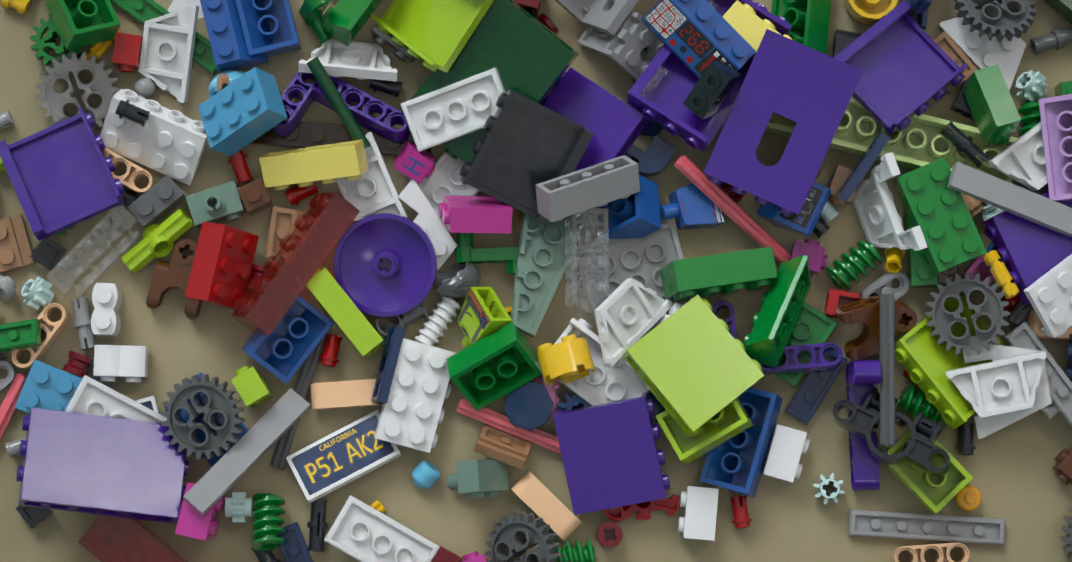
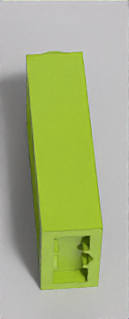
M317 268L307 276L309 281L305 285L366 360L385 346V341L326 268L323 270Z

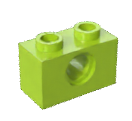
M246 365L234 372L236 377L231 379L245 405L250 409L257 407L274 396L261 373L254 366L250 368Z

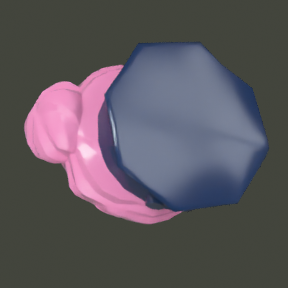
M541 374L540 377H536L508 393L504 410L510 422L516 427L529 431L547 423L549 417L558 406L560 400L558 390L561 387V382L554 380L556 385L547 386Z

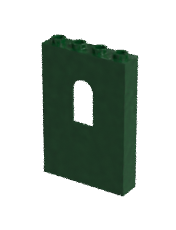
M494 0L447 73L439 69L436 72L432 71L410 100L497 67L506 92L510 88L541 103L579 53L515 1ZM481 128L442 143L446 147L444 151L454 159L459 158L464 163L465 161L470 162L474 155L471 152L473 145L478 138H483L486 130Z

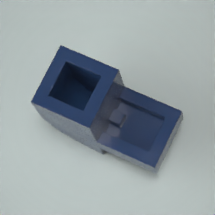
M656 135L645 152L632 145L625 156L638 163L639 175L652 177L660 174L668 167L678 148Z

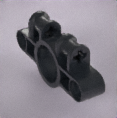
M873 387L863 406L847 399L840 400L834 405L833 415L835 422L840 427L865 439L871 455L879 462L894 465L907 461L934 476H942L948 472L950 467L948 453L934 445L944 426L943 422L937 423L924 416L922 411L918 413L914 422H912L903 413L895 411V423L902 428L905 426L911 434V439H907L902 452L889 455L886 450L875 448L872 442L873 434L876 435L880 429V392H878L877 388ZM843 408H848L852 411V415L847 419L838 416V412ZM935 457H942L945 460V464L941 468L932 466L930 462Z

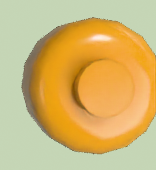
M967 485L955 495L954 500L959 509L973 511L980 506L982 496L976 487Z

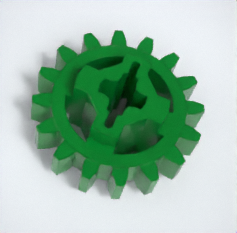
M49 14V21L47 22L42 18L40 19L42 24L40 28L33 27L37 35L30 36V39L36 42V44L31 46V49L39 51L35 57L38 60L44 58L43 64L45 66H49L52 62V66L55 67L52 61L53 58L62 62L63 53L68 59H71L73 51L76 52V55L82 56L83 52L80 50V47L74 48L68 53L62 40L60 41L61 45L57 46L55 44L60 34L51 14ZM47 30H49L46 37L43 38L44 34L47 32ZM45 51H54L57 57H52L46 54Z

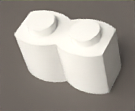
M96 283L92 291V302L95 307L91 316L92 332L98 337H117L121 329V318L118 313L122 304L121 289L115 283Z
M95 345L93 376L100 377L101 382H116V377H126V382L141 383V378H148L149 347Z

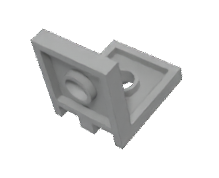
M639 0L555 1L583 26L613 36Z
M634 11L629 13L613 36L587 27L577 41L582 48L613 60L635 81L639 79L664 46V43L641 21L643 17ZM646 47L647 54L645 58L641 59V50Z

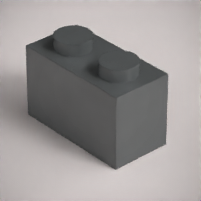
M167 174L127 207L140 223L147 228L152 224H156L186 200V195Z

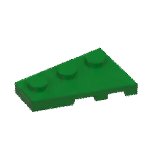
M804 302L786 346L826 343L838 323ZM806 352L801 353L798 357V361L801 364H808L812 360V355ZM781 356L778 366L785 364V356ZM806 372L774 375L796 388Z

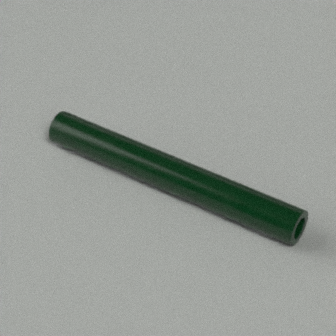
M316 57L306 63L352 140H363L365 149L371 146L319 58Z

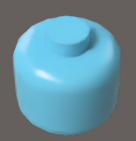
M422 460L411 473L414 479L413 483L418 488L423 487L425 489H430L441 477L437 467L427 460Z

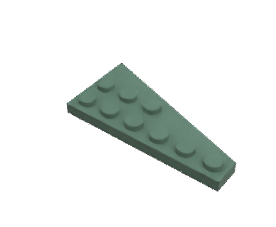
M594 208L588 209L582 214L570 215L558 222H550L548 220L546 225L537 222L534 217L522 212L510 318L520 332L531 338L536 335Z

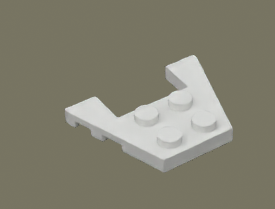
M893 152L885 154L880 158L881 163L872 169L871 177L862 183L852 200L865 237L874 247H899V249L903 250L910 248L914 249V251L928 248L920 225L906 231L903 229L902 218L897 213L893 202V194L886 181L901 173Z
M411 179L398 197L418 212L417 217L413 221L431 239L436 251L438 271L458 244L445 224L442 223L441 218H439L432 204L419 187V184Z
M990 342V351L982 346L980 347V355L976 353L975 349H971L970 355L967 356L965 349H963L965 363L988 359L997 361L1041 352L1021 347L997 345ZM1044 362L1033 408L984 418L975 415L978 439H982L1052 404L1046 362Z

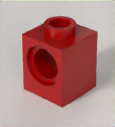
M116 33L112 63L115 67H118V71L133 73V70H139L142 36Z

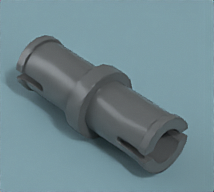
M1072 27L1060 31L1058 29L1051 30L1050 34L1030 39L1032 52L1039 54L1053 48L1058 50L1063 48V45L1072 43Z

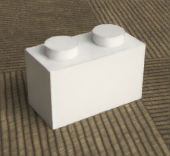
M776 424L761 475L788 483H793L794 478L799 479L803 466L799 464L801 453L806 454L810 441L806 439L807 433Z
M686 486V491H681L680 507H684V517H679L678 532L682 533V538L715 541L719 489Z

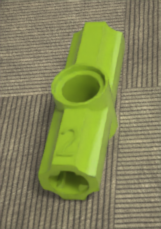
M179 208L161 224L148 226L142 233L143 239L124 254L121 259L136 274L155 257L162 258L170 254L173 250V242L194 225L193 220L182 208Z

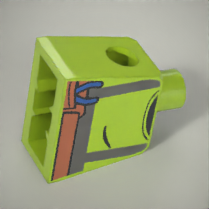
M470 287L458 317V324L465 334L462 340V345L465 348L512 322L492 287Z

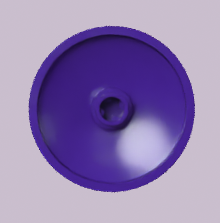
M392 213L370 215L354 223L341 237L334 255V275L336 282L359 310L374 316H396L415 308L431 291L437 274L436 251L427 233L411 219Z

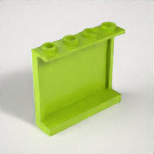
M393 0L382 18L371 14L370 17L378 23L376 27L388 35L390 33L393 35L391 39L402 47H405V45L409 47L407 50L409 54L417 59H424L422 64L434 72L439 69L447 73L494 0Z
M960 292L964 313L960 314V317L967 319L970 334L975 336L976 332L971 318L975 311L969 310L966 296ZM950 298L944 303V308L948 312H954L959 307V302L955 298ZM927 316L895 342V360L904 367L910 379L919 386L926 399L939 411L944 422L954 430L968 421L967 419L976 411L963 397L954 383L946 376V371L993 361L988 359L965 363L963 349H961L959 355H956V347L954 346L949 351H946L947 342L945 341L938 345L937 342L941 336H931L935 326H927V323L933 320L932 317ZM982 316L977 319L976 325L980 330L990 328ZM956 323L952 326L951 333L955 337H961L966 333V327L962 323ZM996 335L995 337L997 338L999 345H1004Z
M696 295L629 347L622 355L688 437L764 376L760 364L755 359L751 360L746 354V349L742 342L732 337L728 332L727 324L713 314L710 303L704 298L701 299L699 295Z

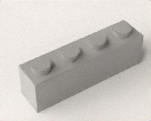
M622 155L536 184L538 213L550 222H558L570 215L582 214L588 209L605 206L608 202L628 198L631 194L640 192L638 163Z

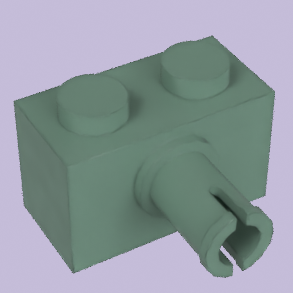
M235 181L185 196L194 225L197 228H201L203 222L217 223L223 220L233 222L242 218L241 214L246 213V210L237 191L238 185Z
M498 460L456 462L457 474H449L446 479L447 487L450 490L458 489V494L469 493V498L499 496V491L509 490L507 464Z

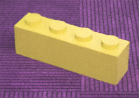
M737 0L722 17L757 52L766 29L775 33L778 32L769 20H762L755 15L756 12L750 5L746 3L743 5ZM785 34L783 35L784 37H787V38L793 40V39L790 38L788 35H785ZM756 52L750 57L751 59H754Z
M363 140L269 152L259 158L265 188L274 187L275 190L287 189L290 187V184L297 183L298 187L313 185V181L322 180V184L336 182L337 178L345 177L346 181L361 178V174L369 170Z

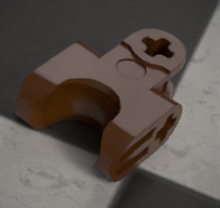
M190 239L180 240L174 247L170 262L158 260L146 299L148 308H158L162 303L164 295L171 289L178 288L186 294L197 243ZM190 246V250H192L194 254L193 256H188L186 259V256L182 254V251L188 250ZM186 297L185 314L188 319L195 320L198 317L202 302Z
M871 296L839 306L836 314L837 319L845 324L863 323L862 333L856 339L845 344L846 357L852 360H859L880 353V296ZM900 300L894 301L895 335L910 331L917 323L915 311Z

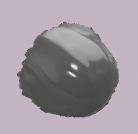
M463 262L451 265L443 273L437 272L434 287L436 293L440 296L457 300L465 299L470 287H479L481 282L479 269L475 264Z

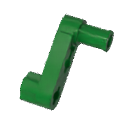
M304 0L299 14L306 25L311 26L320 43L323 44L326 40L333 38V36L323 30L324 20H322L323 12L331 0Z
M458 233L456 264L463 262L472 264L506 263V274L515 275L518 247L476 248L473 247V233Z

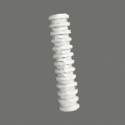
M441 296L442 301L437 302L436 305L438 307L432 310V316L429 315L427 317L429 321L427 323L424 322L423 325L425 327L419 330L420 335L415 336L416 342L434 346L435 343L438 344V338L443 337L444 334L442 332L448 329L447 324L452 323L451 318L453 316L456 317V310L461 309L460 304L450 297Z

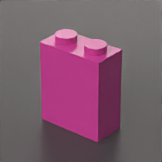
M443 195V203H439L438 216L442 218V223L445 224L450 233L511 234L513 208L510 205L492 196Z

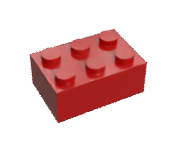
M203 222L185 297L220 308L242 311L259 236L228 225Z

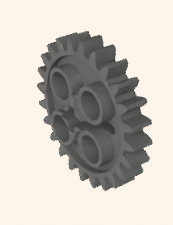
M953 0L956 2L954 9L959 10L956 16L964 18L962 25L970 24L971 28L969 31L978 30V37L980 38L987 34L989 41L992 40L993 36H996L999 42H1002L1004 36L1008 41H1011L1013 36L1020 38L1021 34H1026L1029 27H1031L1037 12L1034 9L1036 2L1030 0Z
M73 51L71 59H68L63 53L62 62L53 58L52 61L55 67L45 66L49 74L39 75L45 82L44 84L36 85L37 88L43 90V93L37 94L36 98L44 99V102L38 107L47 108L48 111L44 114V118L51 115L54 117L51 125L73 117L65 114L63 106L66 103L72 102L77 107L81 106L78 97H72L71 95L74 92V87L68 72L72 71L78 88L85 90L82 94V99L88 113L90 112L95 123L103 127L101 119L103 117L106 118L111 99L114 96L113 93L120 90V87L112 86L117 77L109 78L108 75L113 69L108 68L104 70V60L97 64L95 63V54L89 60L86 59L85 51L82 53L81 58H77L76 52ZM83 69H87L93 74V79L89 83H82L78 78V73ZM58 78L67 80L69 87L65 92H59L55 89L54 82ZM96 93L101 96L102 103L100 106L92 107L89 105L87 98L90 94Z
M966 272L965 279H961L959 274L955 273L954 282L946 277L947 286L944 287L937 284L940 290L939 294L930 293L935 301L926 303V305L933 308L932 311L925 313V316L932 317L933 319L927 323V326H935L931 336L940 335L941 337L937 344L940 345L946 341V351H949L953 346L956 347V355H959L961 349H965L967 356L970 355L971 349H975L976 353L980 355V347L982 346L990 351L989 342L992 341L998 345L999 342L995 336L997 334L1005 336L1004 331L1000 329L1001 326H1009V323L1003 320V317L1010 316V312L1003 311V308L1008 306L1009 302H1001L1000 300L1005 292L996 293L998 284L996 283L990 287L988 285L990 278L987 277L982 282L980 281L979 273L975 275L974 279H970L969 272ZM975 291L982 292L985 296L984 302L980 305H973L969 300L970 295ZM960 292L965 293L969 310L975 311V314L971 317L976 332L975 336L970 334L967 319L960 317V314L964 313ZM949 298H955L959 302V307L954 312H948L944 308V303ZM981 316L989 317L992 321L991 327L987 330H980L976 325L977 319ZM956 323H962L966 327V333L961 337H955L951 333V328Z
M208 374L202 375L201 380L198 375L192 376L191 380L189 378L182 379L183 386L179 383L175 384L174 389L176 392L170 391L167 393L171 401H164L162 403L168 408L167 411L160 413V415L167 417V421L161 423V426L169 427V430L164 435H172L174 437L170 442L171 445L180 444L178 452L187 449V457L193 456L195 452L198 460L202 459L204 455H206L207 459H211L214 457V452L217 456L224 454L223 449L228 451L232 448L230 442L235 443L239 441L235 433L243 432V429L238 424L244 422L245 419L239 417L238 413L243 412L245 409L236 405L242 399H233L232 395L236 390L227 391V381L218 385L219 377L217 376L213 377L211 381ZM201 392L205 393L208 397L207 405L200 401ZM182 409L188 411V421L183 420L181 417ZM204 412L206 416L203 418L204 421H201L200 417ZM218 412L225 417L223 425L219 424L216 420ZM199 429L205 432V441H201L198 438L197 433Z
M526 512L512 513L500 518V523L493 525L496 531L489 532L493 540L486 542V545L491 547V551L485 552V555L491 557L492 560L489 562H509L522 555L520 560L513 562H538V560L539 562H556V558L562 557V554L557 553L555 550L560 546V543H553L556 533H548L550 524L542 526V517L535 519L534 513L526 515ZM537 544L539 545L535 550L526 553L527 549L533 548Z

